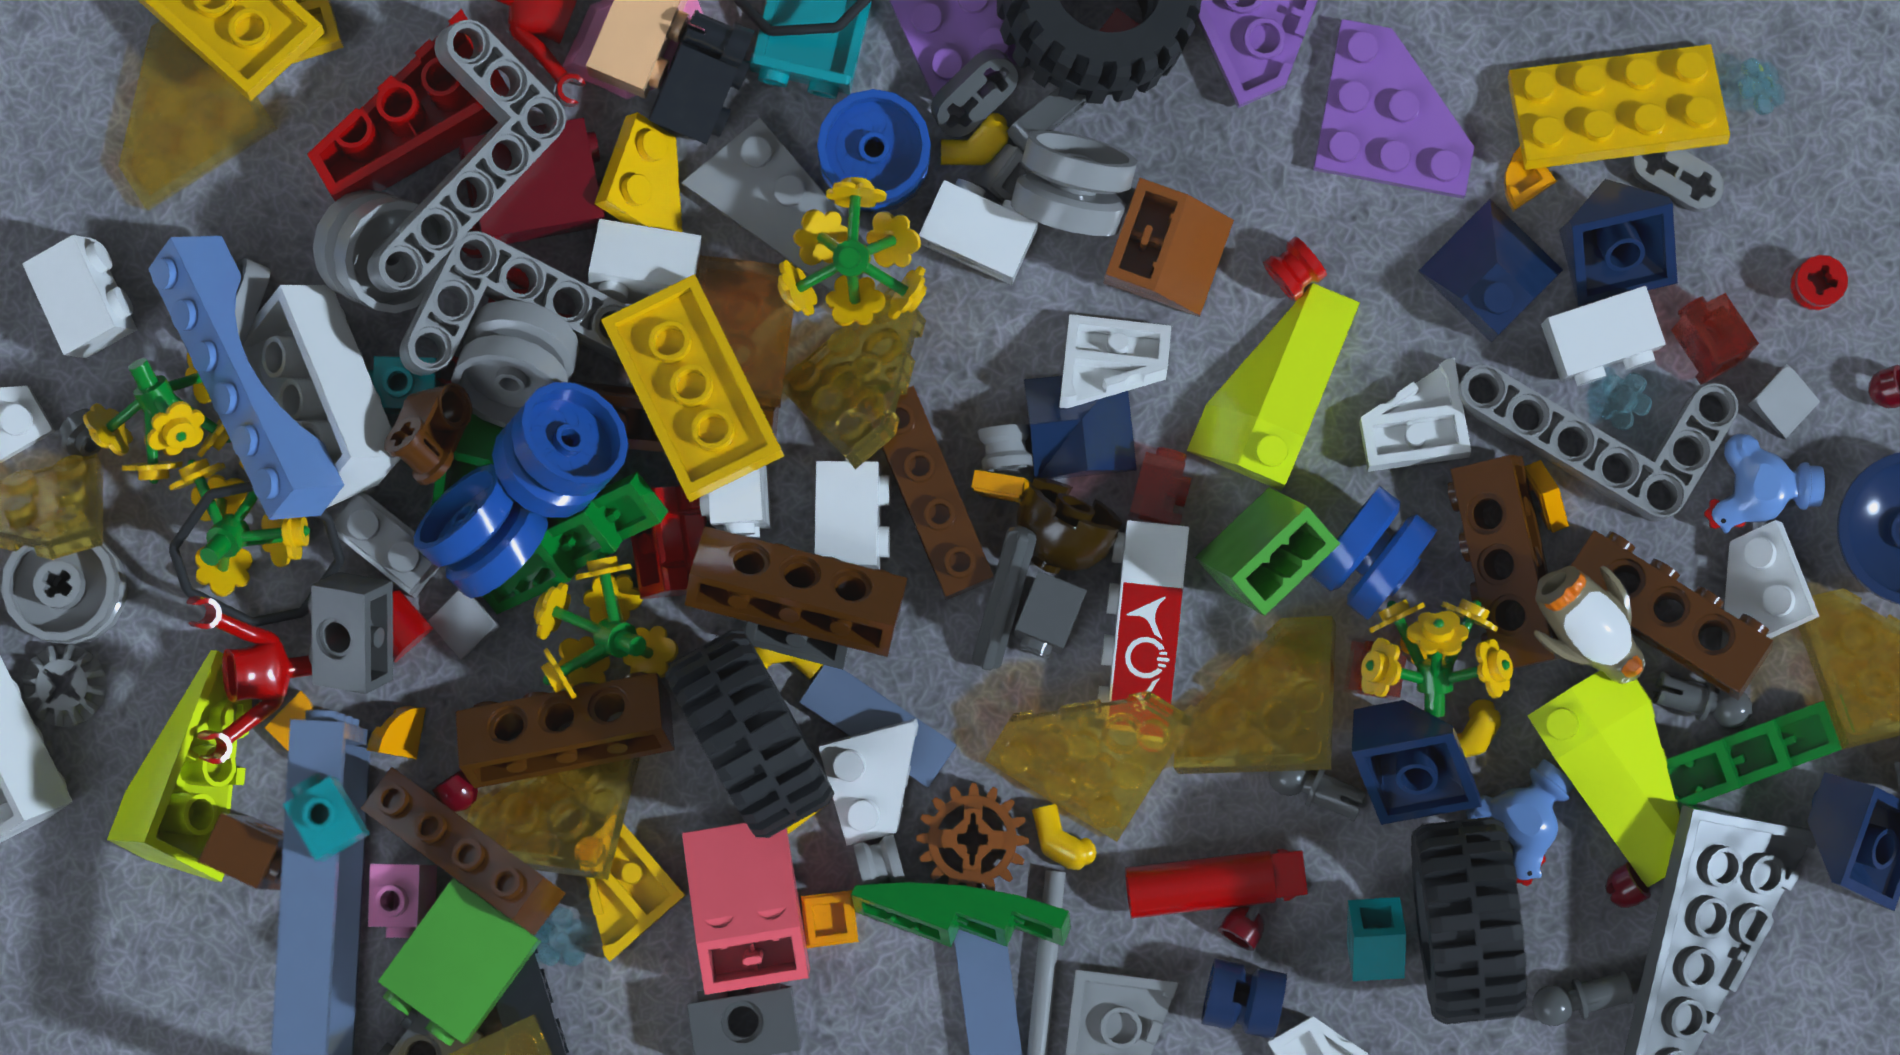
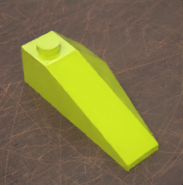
M1312 283L1303 296L1294 303L1206 403L1187 452L1281 491L1288 481L1360 302Z
M211 650L126 789L107 838L108 841L145 860L214 882H222L224 874L199 863L198 860L221 812L230 814L233 785H244L246 768H236L237 740L232 743L231 754L225 762L213 764L199 759V756H208L215 751L216 741L215 739H199L197 735L204 730L220 733L252 708V699L232 703L227 698L222 674L223 653L218 650ZM248 731L247 733H245L243 736H241L240 738L245 737V736L249 733V731Z
M1599 670L1527 716L1557 763L1648 888L1666 877L1680 817V809L1672 788L1667 768L1668 763L1664 748H1662L1651 699L1638 679L1620 684L1611 680L1604 672Z

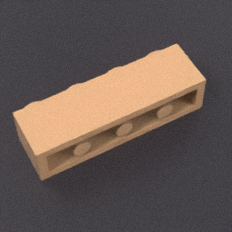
M614 0L587 61L588 75L646 99L650 87L659 89L667 73L670 60L663 57L670 41L679 42L690 16L689 13L683 11L688 0Z

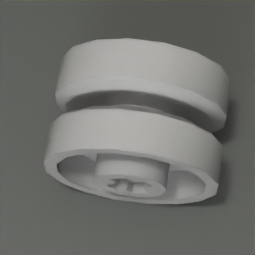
M1038 130L1030 132L1022 162L1032 173L1018 176L1010 206L1016 212L1033 221L1068 232L1091 236H1112L1118 234L1126 204L1116 194L1130 190L1138 160L1130 153L1118 147L1092 138L1059 131Z
M363 189L345 194L329 206L317 225L313 243L316 269L326 286L343 298L361 303L376 311L399 313L420 305L439 263L413 288L392 293L376 288L370 281L367 272L368 260L375 250L419 204L400 199L386 192ZM426 217L422 222L421 233L423 238L428 243L436 245L442 235L440 224L432 217ZM391 254L386 260L385 269L389 278L395 282L402 281L407 270L404 260L397 254Z
M515 300L487 303L474 312L451 382L459 384L466 390L472 403L474 415L486 422L504 428L538 388L553 382H569L580 353L578 337L565 320L551 310L533 303Z
M51 527L30 534L13 549L3 568L1 593L8 614L22 630L55 644L80 645L100 638L117 623L126 605L128 581L121 560L107 544L76 529ZM69 579L66 583L71 585L72 589L65 596L61 594L60 587L63 581Z

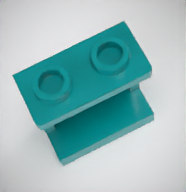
M767 0L763 18L771 26L835 23L857 0ZM872 1L843 30L837 33L769 36L759 30L754 53H751L749 61L750 70L759 73L758 80L772 86L787 87L790 80L809 85L807 92L823 98L837 99L838 92L850 94Z

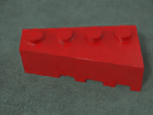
M462 9L448 21V26L459 21L468 20ZM457 32L453 40L454 50L460 57L470 59L474 49L473 43L466 34ZM436 38L432 41L428 39L414 53L415 57L394 77L390 75L377 87L378 92L360 109L355 108L307 153L335 202L345 194L363 189L382 192L458 148L462 138L478 136L498 123L441 65L434 49ZM495 69L490 78L491 87L495 93L505 97L509 92V88L499 71Z

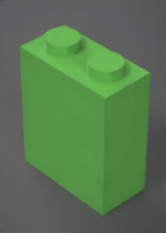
M1268 487L1210 542L1195 559L1228 595L1265 616L1340 543L1308 506Z
M452 878L377 982L387 988L382 998L406 1015L414 1008L430 1019L425 1029L449 1046L452 1045L455 1039L463 1044H468L542 941L461 882Z

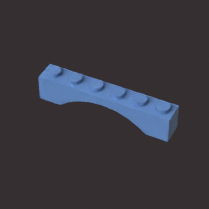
M170 237L148 270L169 311L173 325L178 330L192 359V364L209 394L213 408L218 413L232 442L233 449L249 477L255 495L259 498L269 520L321 516L343 488L344 483L324 442L304 429L280 407L262 385L247 359L239 338L235 316L236 293L242 275L223 237Z

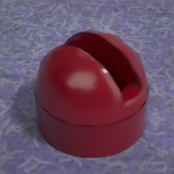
M1900 365L1882 369L1871 378L1868 384V394L1877 405L1888 409L1900 407Z
M462 770L432 789L436 798L454 812L468 809L476 801L478 788L474 789Z
M1629 862L1615 869L1607 878L1606 892L1609 894L1613 893L1610 900L1618 907L1630 908L1637 906L1651 897L1650 888H1647Z
M1238 906L1225 916L1218 931L1242 948L1254 951L1262 938L1264 921L1259 913L1253 921L1245 917L1250 907Z

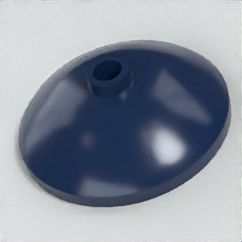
M1900 452L1872 463L1857 475L1843 496L1837 517V539L1840 552L1852 575L1863 587L1877 597L1900 605Z

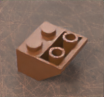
M1139 178L1103 283L1200 317L1234 220L1188 194Z

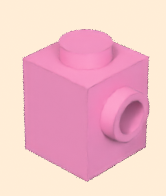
M370 864L368 927H386V938H409L436 901L437 865Z

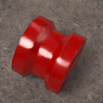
M1296 236L1287 242L1286 251L1281 255L1270 256L1263 262L1267 273L1280 286L1286 296L1294 302L1303 296L1304 288L1311 282L1319 283L1327 276L1326 270L1315 254Z
M1817 255L1807 259L1795 269L1790 280V290L1793 298L1800 306L1808 310L1819 311L1830 307L1844 295L1848 287V275L1845 267L1839 260L1829 255ZM1823 272H1824V277L1827 279V282H1828V283H1831V285L1826 284L1824 278L1822 277V276H1823Z

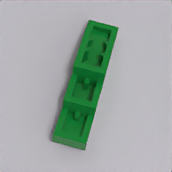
M637 471L601 489L583 511L566 518L551 517L548 519V528L544 538L533 555L507 581L482 597L495 613L499 614L543 594L552 586L557 587L561 582L567 583L579 568L587 565L586 562L596 560L599 554L608 556L616 552L623 540L661 523L668 510Z
M1825 699L1667 758V768L1675 799H1677L1679 809L1681 810L1682 805L1692 806L1753 782L1787 771L1795 766L1837 752L1845 747Z
M916 882L855 885L851 894L855 912L948 947L952 946L959 929L1006 947L1009 944L1014 929L1064 946L1071 929L1069 910L1015 894L964 885Z

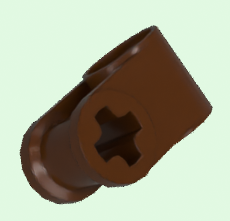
M449 383L408 395L404 400L402 410L393 429L385 439V450L392 457H400L413 470V478L421 485L431 484L441 478L453 462L456 448L467 425L471 421L473 413L472 403L466 390L459 384Z

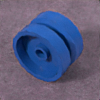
M876 89L851 93L831 108L820 127L817 151L823 181L831 189L834 183L841 182L844 178L861 177L868 179L875 189L885 191L887 196L885 201L876 203L874 207L865 208L860 206V211L879 213L899 208L915 197L927 179L931 157V142L925 120L912 103L896 93ZM874 143L878 150L884 149V151L878 157H870L866 154V145Z
M553 382L538 388L498 434L492 458L496 476L503 488L523 508L544 517L566 518L583 511L600 490L615 476L625 463L629 444L625 425L614 407L596 391L577 383Z
M489 464L478 467L463 476L430 507L415 532L414 547L433 565L437 567L446 566V578L464 596L470 599L476 598L498 588L527 562L544 538L548 528V519L526 510L511 498L497 478L494 465Z
M1381 486L1373 492L1337 538L1340 545L1315 567L1310 574V577L1331 592L1339 589L1355 570L1360 573V578L1347 595V605L1366 620L1370 619L1388 596L1393 597L1421 561L1419 556L1437 532V529L1416 514L1407 517L1392 536L1387 533L1386 529L1400 511V501Z

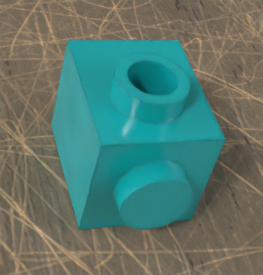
M374 356L373 370H367L375 390L380 396L385 414H400L404 400L408 395L441 386V383L437 380V378H441V369L431 375L419 376L412 374L404 367L400 357ZM418 357L423 362L429 364L435 363L437 358Z
M319 773L294 786L291 789L294 798L283 804L315 861L324 862L370 834L338 778L330 776L323 780Z
M1400 897L1348 900L1347 949L1353 981L1405 978L1406 929Z

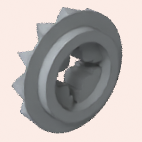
M71 644L48 646L36 657L30 659V665L22 678L25 695L24 701L36 718L59 727L75 726L91 718L100 708L106 693V676L100 662L86 649ZM78 667L73 674L75 677L72 679L71 685L76 689L75 692L81 698L78 700L74 696L61 694L57 699L54 698L49 702L53 697L52 693L55 691L56 686L51 681L52 678L46 673L49 671L52 674L66 676Z

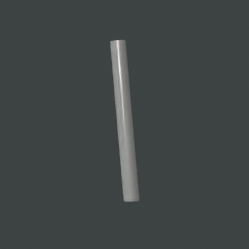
M1045 870L1042 903L1062 908L1066 872ZM1039 937L1027 1055H1048L1058 944Z

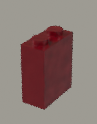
M584 117L566 120L565 128L561 134L474 225L475 231L486 233L506 244L598 228L599 219H604V212H606L594 204L602 181L597 182L593 163L600 161V153L596 134L594 131H586ZM546 124L531 126L530 128L536 133L542 134ZM486 134L462 138L458 150L460 161ZM497 143L492 151L493 162L498 168L506 171L512 162L511 152L505 145ZM465 180L471 208L476 202L477 192L473 184Z

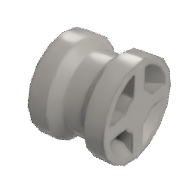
M1006 424L978 430L979 441L985 445L986 453L985 457L981 460L982 471L999 472L1025 469L1033 466L1032 455L1026 451L1025 441L1030 436L1028 424Z
M894 834L883 836L880 843L868 845L865 842L853 844L863 885L906 882Z

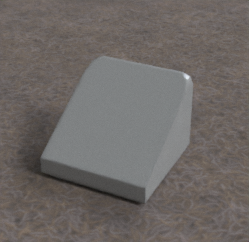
M1006 144L990 163L986 164L973 183L1003 204L1005 199L1012 201L1018 176L1032 173V171L1022 162L1024 153L1018 147Z
M1786 364L1776 372L1747 405L1779 435L1786 439L1819 404L1820 400L1795 370Z
M459 590L428 620L430 625L461 660L501 627L476 598L470 599Z

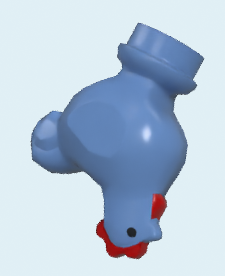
M1735 434L1724 445L1725 459L1735 474L1733 494L1720 501L1711 499L1709 501V508L1704 511V516L1708 519L1710 528H1720L1726 534L1729 533L1732 527L1742 528L1746 522H1767L1775 519L1784 509L1787 502L1794 500L1796 505L1802 510H1806L1808 507H1821L1825 491L1824 469L1822 466H1811L1808 462L1800 463L1795 471H1791L1779 456L1761 449L1759 442L1751 435Z
M1545 759L1540 762L1536 769H1530L1529 775L1532 784L1529 787L1510 788L1493 798L1482 795L1480 796L1482 807L1466 809L1467 819L1493 817L1504 823L1508 833V840L1514 846L1513 864L1515 866L1517 884L1521 883L1524 886L1532 884L1534 878L1542 877L1540 867L1546 862L1544 854L1557 836L1558 823L1553 810V803L1568 801L1570 799L1568 794L1575 787L1567 775Z

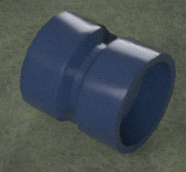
M1214 958L1202 1010L1201 1024L1228 1030L1235 1024H1241L1246 1034L1274 1039L1282 1011L1287 974L1257 968L1252 974L1246 972L1244 964ZM1234 991L1246 992L1244 1005L1232 1002Z

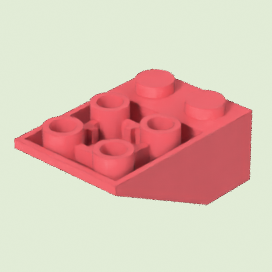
M745 822L682 832L694 931L705 995L809 978L810 964L787 828L770 838L755 837Z

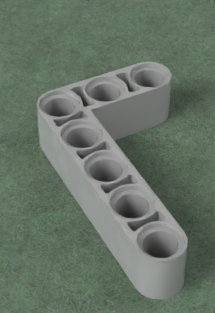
M468 19L446 27L437 36L434 49L441 65L498 123L372 254L368 260L367 272L372 284L381 291L392 293L416 286L555 141L565 128L566 114L561 103L478 21ZM457 32L466 34L473 43L474 49L470 59L460 57L454 50L453 40ZM495 69L502 71L509 78L510 90L505 97L495 93L491 87L490 78ZM531 107L539 108L546 116L547 124L542 134L536 133L528 125L527 115ZM497 143L505 145L511 152L512 162L506 171L498 168L493 162L492 151ZM461 180L469 181L476 189L477 199L471 208L461 204L457 197V186ZM426 217L434 218L441 226V239L436 245L428 243L422 236L421 226ZM391 254H397L406 264V275L400 282L393 281L386 273V260Z
M473 231L466 233L441 259L399 349L402 364L412 374L419 376L431 375L445 367L453 358L482 295H485L496 302L502 300L525 301L551 310L569 324L577 335L579 344L623 365L611 340H607L601 334L599 322L603 315L609 316L628 306L486 233ZM463 245L474 246L480 251L483 258L480 270L474 271L463 265L460 260V250ZM516 268L526 274L529 287L525 294L515 293L509 288L506 279L509 269ZM441 291L452 292L458 297L461 304L458 316L450 317L441 312L437 302ZM556 292L567 293L573 299L575 310L572 317H563L554 309L553 298ZM419 337L430 338L436 343L439 354L435 363L429 364L418 358L415 352V344Z
M1478 365L1470 369L1459 381L1458 387L1459 397L1466 413L1640 517L1652 522L1663 521L1677 514L1684 506L1734 422L1738 412V400L1730 388L1719 383L1701 387L1687 399L1654 457L1650 460L1495 367ZM1476 378L1487 380L1494 390L1492 402L1481 404L1473 400L1468 390L1470 381ZM1710 396L1720 402L1723 414L1719 422L1708 421L1701 415L1699 403L1702 397ZM1527 405L1536 411L1538 424L1535 429L1524 430L1516 425L1513 419L1515 406ZM1571 431L1580 437L1582 451L1579 456L1570 457L1560 451L1557 440L1560 432ZM1677 440L1688 441L1694 446L1697 458L1693 466L1682 465L1675 459L1673 447ZM1614 457L1624 463L1627 475L1623 483L1615 484L1605 478L1602 472V465L1606 458ZM1651 484H1660L1668 489L1671 495V502L1666 510H1658L1650 505L1647 499V491Z

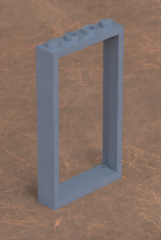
M306 710L305 720L290 719L286 802L294 798L291 789L305 779L318 773L323 780L330 776L335 777L340 781L367 828V813L360 808L368 799L371 751H367V745L372 731L359 727V719L345 716V714H340L337 711ZM286 810L271 1055H354L366 837L324 862L315 861Z

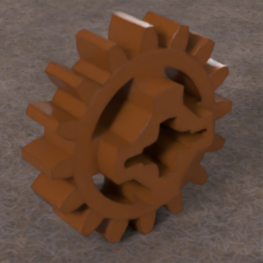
M971 783L969 793L966 796H961L955 786L950 787L951 801L948 803L935 797L932 800L934 807L938 811L935 817L922 814L920 818L923 823L930 826L929 833L916 835V841L929 845V851L919 857L920 861H934L937 866L932 871L930 877L936 880L945 874L950 878L948 881L949 885H958L961 882L965 883L966 886L976 888L977 884L984 883L985 888L995 891L993 880L995 877L1000 876L1002 879L1010 882L1013 877L1007 869L1010 863L1023 865L1025 861L1024 858L1015 853L1016 846L1029 844V838L1016 834V828L1026 822L1025 818H1011L1008 813L1015 802L1010 799L1002 805L998 804L995 801L998 789L995 787L990 789L986 797L979 796L977 783ZM964 806V819L955 828L939 829L942 821L951 811ZM983 806L989 808L1000 817L1006 831H993L982 819ZM972 814L975 815V825L978 826L979 834L987 835L988 839L987 845H980L978 847L977 854L974 856V865L969 863L970 854H967L966 845L958 844L957 842L958 834H966ZM938 848L953 849L963 860L962 873L955 871L946 864ZM991 850H1006L1005 855L997 866L981 874V860Z

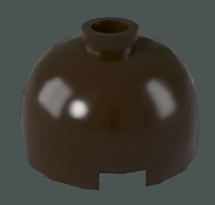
M1035 478L1032 485L1030 484L1029 488L1025 490L1017 510V525L1024 526L1036 534L1037 540L1033 557L1031 558L1032 563L1046 572L1058 574L1061 569L1067 571L1088 569L1104 559L1118 538V531L1122 525V521L1115 512L1097 499L1094 500L1091 507L1084 501L1069 495L1073 489L1070 485L1052 479Z

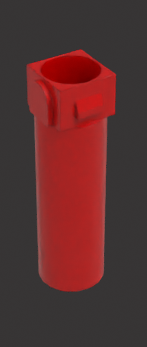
M1277 849L1275 854H1271L1268 850L1125 867L1130 917L1134 919L1276 902V898L1290 901L1296 896L1308 895L1303 850L1291 852L1285 849Z

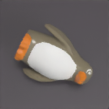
M1573 566L1562 568L1541 577L1538 581L1535 600L1558 640L1537 630L1534 632L1535 638L1557 658L1573 664L1592 666L1604 672L1615 682L1625 684L1637 679L1644 670L1645 660L1641 649L1635 643L1631 633L1632 611L1630 600L1620 580L1606 566L1600 567V572L1607 586V591Z

